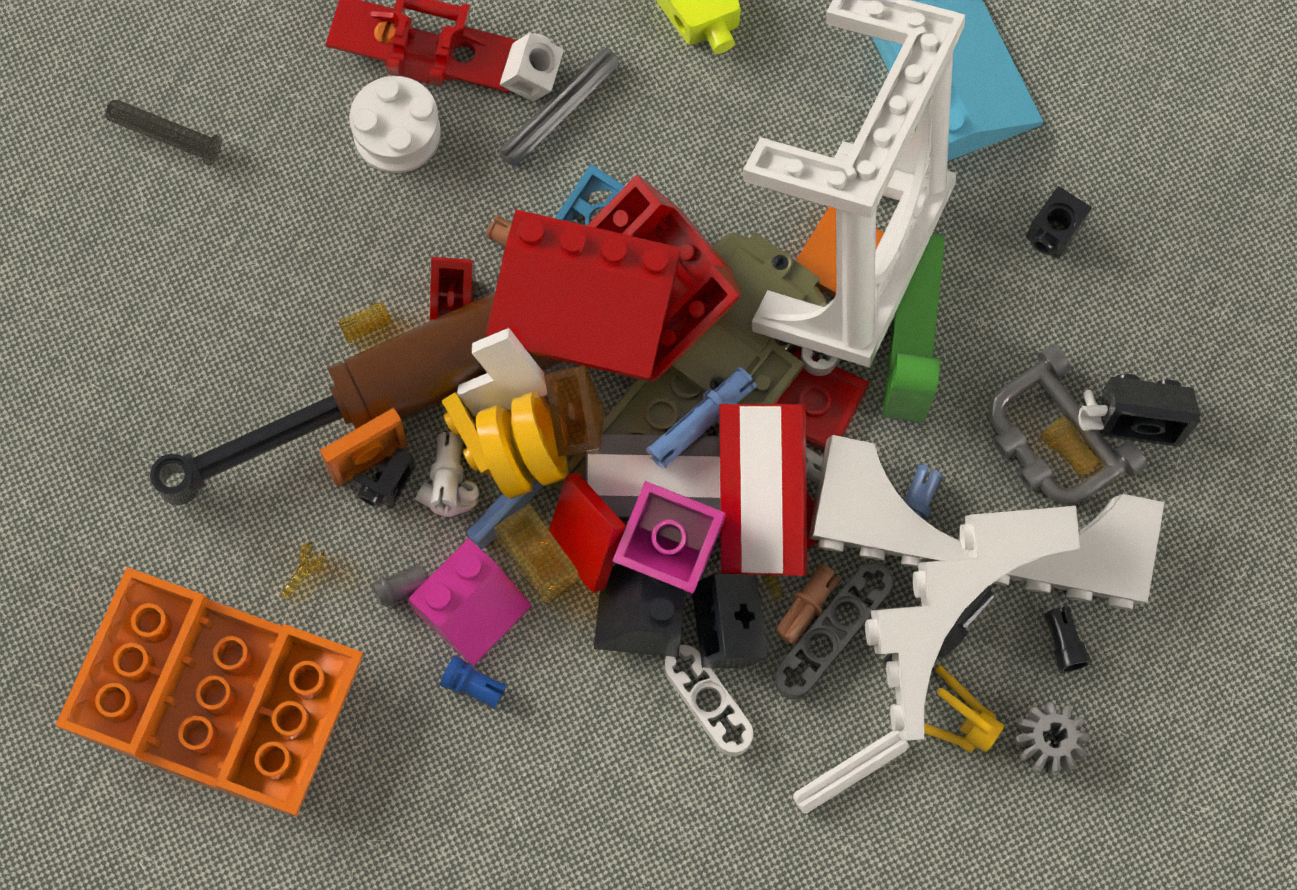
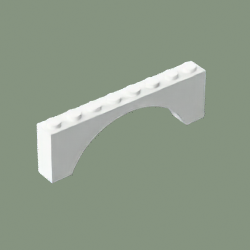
M832 435L827 439L808 539L819 541L818 548L835 552H843L844 546L860 549L859 556L875 560H885V554L902 557V565L918 568V563L969 559L968 550L962 549L960 540L934 528L917 515L900 497L885 474L874 443ZM1127 494L1113 497L1095 519L1078 531L1080 549L1046 555L1013 569L995 581L994 584L1009 585V581L1012 579L1026 582L1025 589L1029 591L1050 594L1052 587L1067 590L1066 597L1070 599L1092 602V596L1107 598V606L1133 610L1134 604L1148 602L1165 502Z

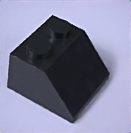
M1119 374L1116 377H1110L1103 388L1101 405H1106L1108 411L1107 415L1101 416L1104 429L1099 430L1103 437L1181 447L1200 422V411L1194 388L1181 386L1180 382L1168 379L1159 380L1156 383L1141 381L1140 377L1132 374Z
M617 564L613 566L606 588L600 591L594 649L679 657L685 590L623 565Z

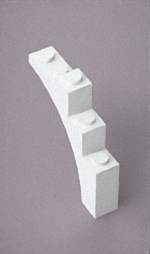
M1076 506L965 516V524L960 525V542L962 549L968 550L969 559L918 563L919 572H913V590L915 597L921 598L922 606L871 610L872 619L865 622L868 646L874 645L876 654L892 653L893 661L887 662L886 673L889 687H895L897 705H891L890 717L893 731H899L901 739H924V704L931 670L945 637L963 610L989 585L1013 569L1046 555L1080 549Z

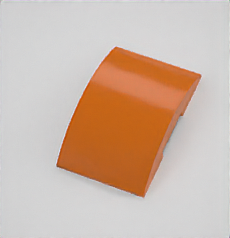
M126 567L55 726L180 778L247 802L297 817L364 653L284 623L283 626L209 600L201 593Z

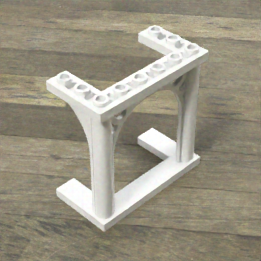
M832 0L826 12V24L903 45L854 144L843 141L835 157L832 158L760 137L743 169L744 182L836 208L837 288L835 298L827 306L821 307L767 290L752 320V331L869 368L956 184V173L947 171L953 50L965 27V14L912 0ZM882 196L899 200L876 249V208Z

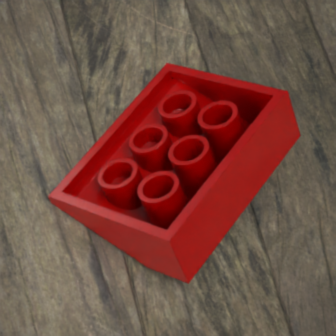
M515 209L485 338L510 328L530 354L650 381L678 269L681 247Z

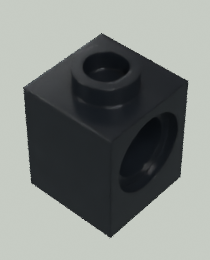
M1058 186L1032 221L1025 238L1030 240L1033 247L1039 252L1046 255L1052 254L1060 259L1085 224L1092 207ZM1058 221L1065 227V230H1055L1049 226L1048 222Z

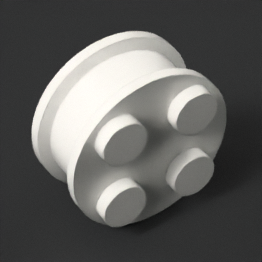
M402 76L382 77L366 85L356 95L351 105L349 119L356 148L360 156L372 167L388 173H405L424 165L436 152L441 138L437 105L431 93L419 82Z

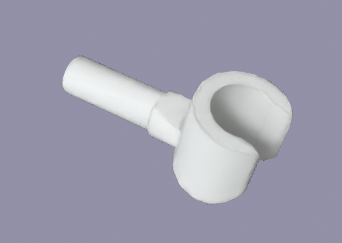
M1086 390L1083 396L1087 406H1082L1079 410V425L1082 430H1103L1104 425L1101 416L1107 415L1108 407L1106 405H1098L1093 391Z

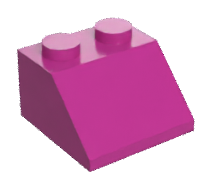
M644 481L613 562L693 594L712 553L726 518V513Z
M469 538L408 598L412 611L461 657L474 666L532 607L530 602L503 570Z

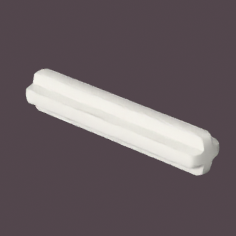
M899 731L888 733L797 790L793 795L796 805L804 814L809 813L904 753L909 747L907 740L900 738Z

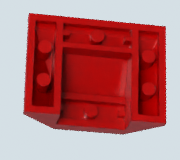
M635 175L587 226L681 247L678 269L650 378L652 382H655L742 294L731 267L685 213L640 175Z

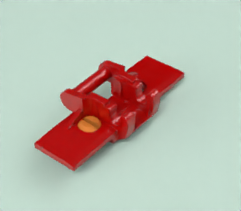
M339 0L327 37L326 47L383 61L388 74L407 77L434 86L442 87L445 80L453 82V79L510 93V90L500 86V82L512 43L517 40L467 27L471 4L462 3L461 6L438 0H396L394 8L362 0ZM409 9L456 21V25L454 27L443 26L442 32L439 35L419 30L413 27L412 18L405 15V11ZM461 46L468 47L474 52V57L466 63L458 62L452 56L453 51Z

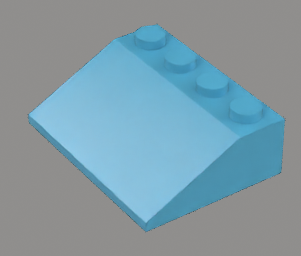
M912 0L965 14V27L953 50L948 161L1043 124V120L982 0ZM872 37L890 72L903 45Z

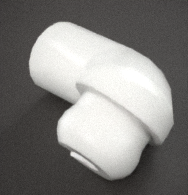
M470 481L461 482L457 493V511L448 515V504L445 503V513L443 516L453 517L472 510L479 501V488L477 485ZM425 482L417 493L415 500L430 508L433 486Z

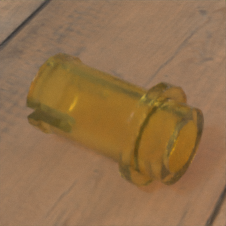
M375 301L370 302L371 307L343 319H338L348 344L376 330L382 329L384 332L387 330L386 326L393 324L384 301L377 304Z

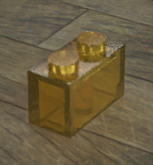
M530 503L494 527L498 543L544 607L579 584L577 569Z

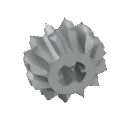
M1047 702L1044 713L1037 706H1033L1028 711L1030 719L1021 718L1017 726L1024 733L1017 735L1014 742L1019 746L1028 747L1019 757L1022 761H1027L1033 756L1036 759L1032 768L1034 772L1039 773L1044 765L1047 764L1050 776L1056 777L1059 774L1060 765L1067 772H1071L1076 768L1074 759L1083 760L1086 757L1087 752L1080 745L1087 743L1090 740V735L1085 732H1077V729L1084 724V718L1078 717L1074 721L1068 719L1072 710L1070 706L1066 705L1059 714H1057L1054 702ZM1048 731L1055 732L1053 738L1056 736L1060 738L1061 742L1055 748L1049 746L1050 740L1047 743L1044 741L1043 737Z

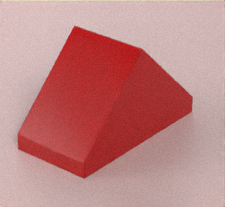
M444 257L431 258L430 321L474 302L477 281L473 260Z

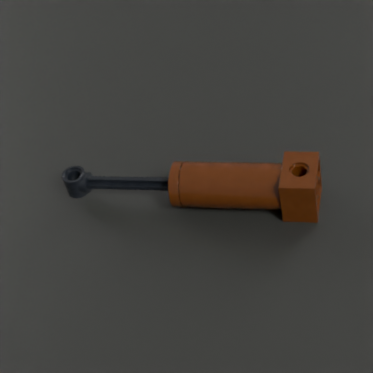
M495 292L349 357L344 362L340 361L327 367L334 385L329 387L332 395L196 457H193L191 452L183 456L172 453L161 456L151 467V483L164 501L171 505H184L192 501L200 489L206 487L204 480L343 418L346 425L352 423L354 429H357L392 408L396 410L401 421L442 403L443 399L458 392V385L487 374L486 370L472 354V343L486 336ZM530 354L542 371L564 362ZM178 472L185 474L183 481L175 487L166 486V481L172 474Z

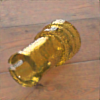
M1063 415L1039 437L1053 451L1057 450L1077 471L1081 478L1101 460L1077 436V430L1070 423V420Z

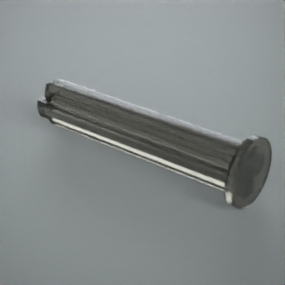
M111 100L107 105L105 118L108 121L200 157L205 165L211 166L220 153L222 137L217 134L209 137L120 100Z

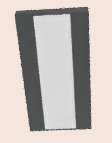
M585 434L584 480L620 520L630 519L644 481L721 511L720 436H700L671 461L665 469H662L650 458L653 454L649 455L646 451V448L651 446L662 435Z

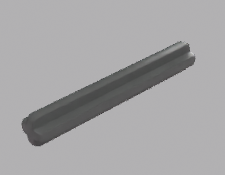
M603 48L500 148L501 157L509 165L516 166L618 67V56L609 48Z

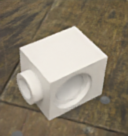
M528 33L512 43L500 86L533 102L550 93L564 49L552 44L551 40L544 35ZM529 58L534 62L536 69L531 65Z

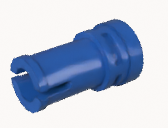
M454 655L442 676L439 686L453 690L458 694L463 692L495 709L499 704L498 700H501L507 684L501 683L473 669L474 665Z

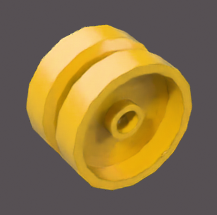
M530 392L514 398L511 403L512 415L503 406L496 405L478 412L476 416V429L485 461L500 491L509 499L532 492L535 479L540 484L549 486L565 480L566 475H568L567 459L558 429L545 402L536 392Z

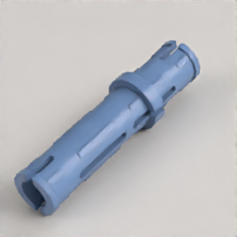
M738 367L716 389H708L702 395L703 400L651 446L646 448L649 455L653 454L650 458L660 468L665 469L682 451L719 420V404H737L757 387L756 383L751 381L753 378L743 368Z

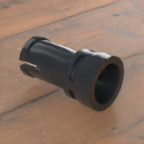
M1069 606L1061 608L1062 612L1060 608H1056L1044 614V619L1047 621L1056 648L1054 655L1056 656V665L1059 673L1076 671L1092 663L1090 655L1085 649V643L1079 639L1071 615V609Z

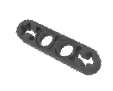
M868 563L862 566L780 663L775 673L774 684L781 696L796 700L808 694L865 625L866 620L871 618V610H877L881 606L893 586V578L887 567L880 563ZM875 575H878L882 579L879 586L883 590L880 591L874 588L868 594L864 602L871 606L867 608L862 600L858 598L867 582L863 577L867 576L872 579ZM853 590L856 596L849 594V592ZM844 604L855 607L859 614V620L850 626L840 624L835 617L836 608ZM824 636L828 638L832 643V653L824 658L814 656L808 647L809 641L813 637ZM800 653L808 664L819 669L817 672H814L809 665L801 678L804 686L800 687L795 684L789 688L785 685L787 676L784 672L787 670L790 673H794L800 667L803 660L796 657Z

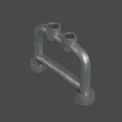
M1050 344L1037 354L1039 363L1002 387L992 397L989 405V419L999 434L993 438L994 446L1005 459L1012 455L1017 457L1024 466L1018 471V476L1024 486L1031 492L1040 487L1044 494L1052 501L1062 505H1076L1087 500L1122 474L1126 473L1130 477H1134L1148 466L1144 455L1133 442L1127 440L1113 450L1098 430L1081 429L1078 419L1080 406L1058 380L1071 370V366L1065 354L1055 344ZM1039 382L1105 466L1072 489L1063 488L1056 482L1049 466L1043 459L1036 456L1029 447L1022 431L1016 425H1012L1005 415L1006 406L1011 401Z

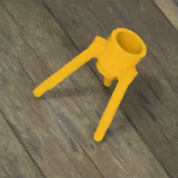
M937 665L935 667L936 673L972 709L944 688H939L937 694L966 717L959 728L965 736L962 737L924 723V733L958 745L970 754L976 747L986 753L1000 735L1004 724L995 719L996 714L985 708L941 665Z

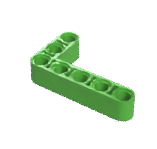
M932 233L892 320L882 416L886 418L924 422L936 394L940 358L933 357L945 234Z

